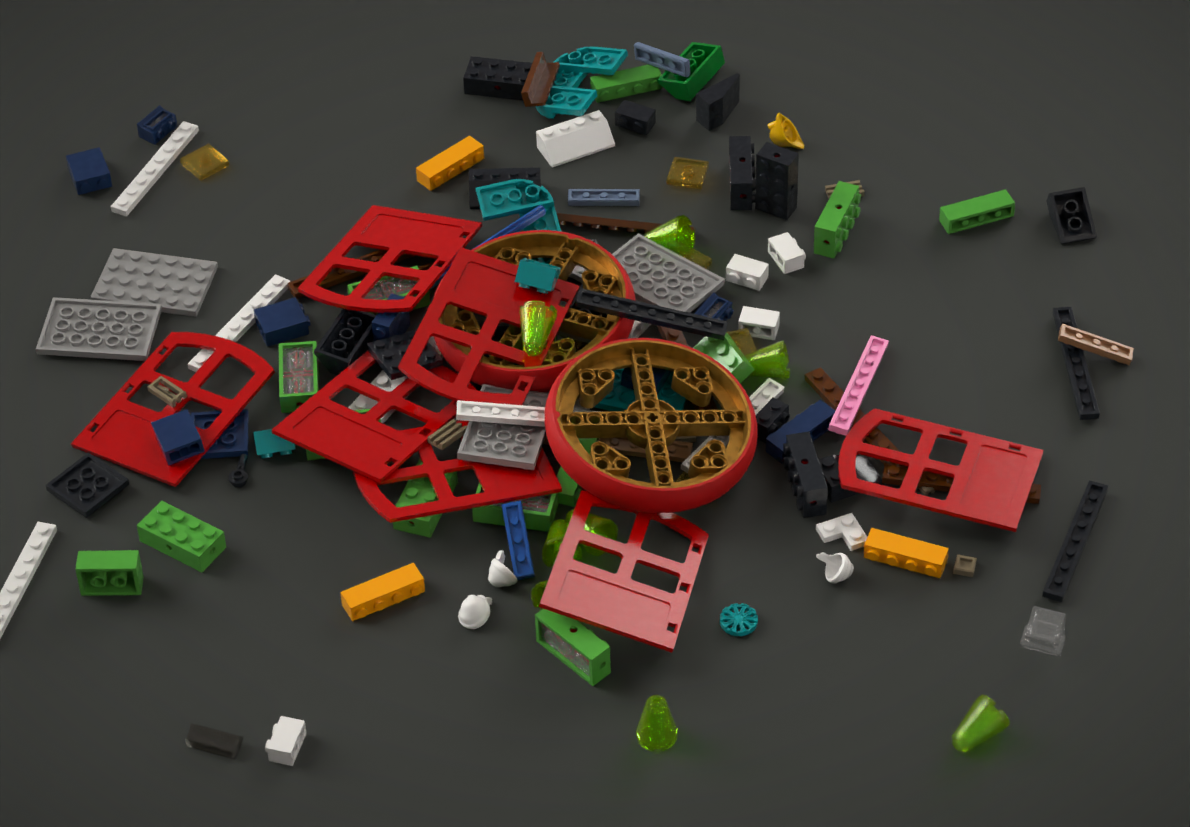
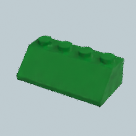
M692 42L680 55V57L689 59L691 75L684 77L666 70L659 77L658 83L676 99L691 101L696 96V93L725 64L721 46Z

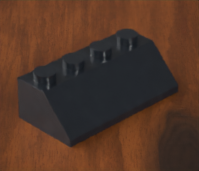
M540 167L469 169L470 209H480L476 194L477 187L513 179L531 180L534 184L541 187Z
M342 309L314 350L316 357L330 373L339 375L367 351V343H371L374 340L372 321L376 315L363 311Z

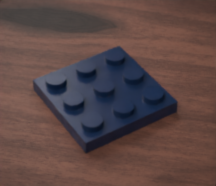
M243 409L201 459L239 457L241 454L248 456V409ZM221 411L191 413V418L196 427L207 429L221 414Z

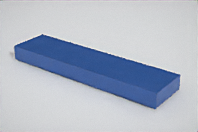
M516 501L502 504L514 575L517 577V580L535 577L522 502Z

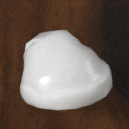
M503 550L498 551L496 558L491 561L488 580L495 587L511 586L518 581L517 577L503 564L505 560Z
M822 552L816 555L819 560L826 563L825 576L828 582L836 584L852 575L854 566L845 554L836 553L828 555Z
M468 595L462 602L458 615L462 626L474 630L484 625L490 616L492 598L483 595Z

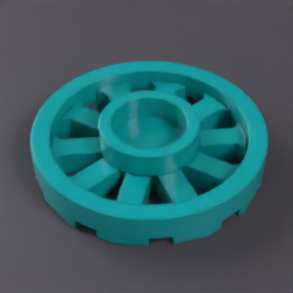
M734 603L722 610L720 625L730 635L745 636L756 629L758 615L755 609L749 607V605Z

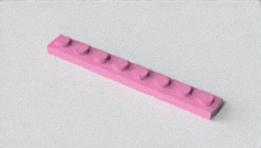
M870 336L829 424V431L847 436L888 347V340Z

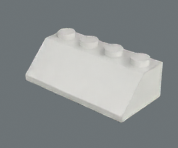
M600 110L536 131L537 148L552 168L615 146L607 119Z

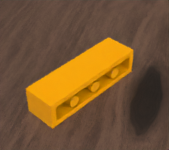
M469 135L416 167L417 181L428 190H434L483 160L484 146Z
M871 528L864 544V558L941 578L948 561L949 548Z
M413 562L340 592L342 606L350 619L354 621L425 592L423 576Z

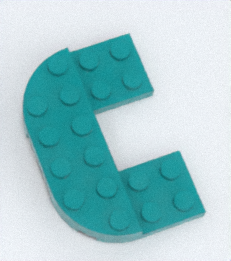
M583 47L576 49L577 51L569 55L565 53L557 58L554 62H559L560 67L547 102L544 106H536L537 111L548 119H554L557 114L582 116L598 95L596 90L577 87L588 73L614 75L627 58V50Z
M513 179L476 188L483 221L519 214L521 218L539 205H542L546 210V214L525 227L523 231L552 230L561 232L553 198L545 187H540L531 180ZM532 258V260L550 264L553 259Z

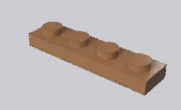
M1063 323L1060 327L1058 341L1119 363L1130 365L1134 348Z

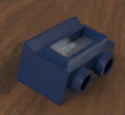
M160 105L137 123L139 137L154 145L177 127L176 115L163 109Z
M713 292L694 314L726 321L732 317L734 310L732 309V302L717 296Z

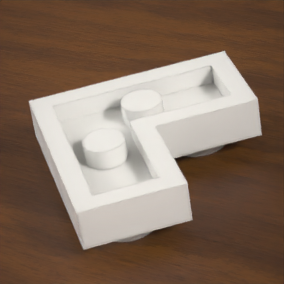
M852 513L816 524V531L824 543L843 538L850 551L864 547L867 536Z

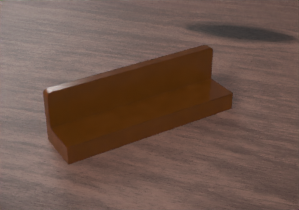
M543 52L536 53L521 92L525 107L544 106L546 104L560 67L559 62L546 63Z

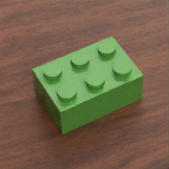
M728 333L725 334L724 341L705 336L693 347L723 365L739 383L744 381L755 370Z
M139 550L78 551L75 570L81 596L141 595L144 575Z

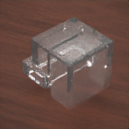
M1033 606L1028 626L1025 625L1020 647L1061 657L1066 635H1063L1066 627V614Z

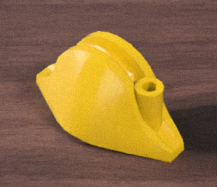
M778 113L776 121L768 123V128L770 129L769 136L774 144L780 147L804 148V143L796 127L787 117Z

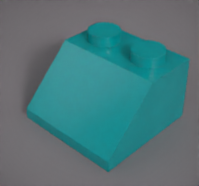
M524 258L519 262L515 282H518L520 287L530 289V286L537 288L538 292L548 294V291L554 290L561 267Z
M272 429L253 432L257 455H261V458L273 457L275 452H280L281 455L292 454V450L296 449L294 443L272 434Z

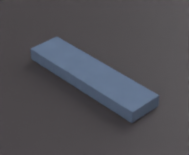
M640 42L634 44L635 60L684 77L691 75L689 59Z
M640 189L568 190V206H639Z

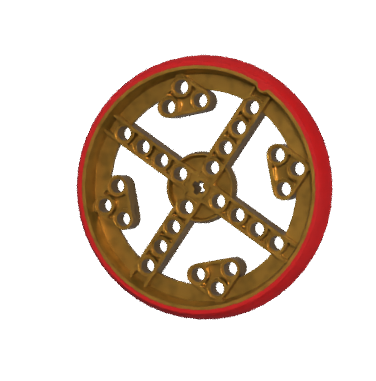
M552 230L522 231L494 238L471 250L519 266L520 260L524 258L531 260L532 258H553L550 265L561 267L558 279L567 281L575 266L579 265L586 269L582 273L583 289L636 301L631 280L620 262L602 246L575 234ZM444 276L443 279L441 280V282H440V284H439V286H438V288H437V290H436V292H435V295H436V293H437V291H438V289H439V287H440L442 281L444 280L445 276ZM453 305L446 306L438 321L439 323L474 335L479 334L481 329L473 312L462 310L458 313L459 307ZM569 308L559 331L592 340L581 350L576 352L575 342L570 338L552 342L542 366L534 367L513 365L514 362L492 355L489 358L483 356L471 381L481 386L486 384L514 390L520 375L535 377L530 391L550 392L556 378L576 357L598 345L620 339H628L634 320L609 314L607 318ZM509 324V327L498 343L522 350L531 335H538V333ZM433 336L445 360L459 373L471 349ZM520 384L518 389L524 391L526 385Z
M654 338L620 339L598 345L582 353L571 361L556 378L545 406L546 436L550 448L563 470L577 484L594 496L629 510L648 513L681 512L703 506L720 498L736 485L746 473L754 457L757 445L758 431L755 411L749 396L739 381L728 369L710 356L673 341ZM630 367L636 401L630 404L626 411L573 412L577 398L579 404L584 408L589 409L596 406L613 389L615 378L613 371ZM652 367L673 371L672 389L700 407L707 406L710 403L712 394L723 410L676 411L671 405L657 398ZM729 436L726 450L723 442L714 439L709 441L692 457L688 471L691 479L673 482L667 447L675 441L676 437ZM627 437L634 445L645 449L651 483L629 479L630 460L606 443L599 441L593 443L589 454L578 438Z

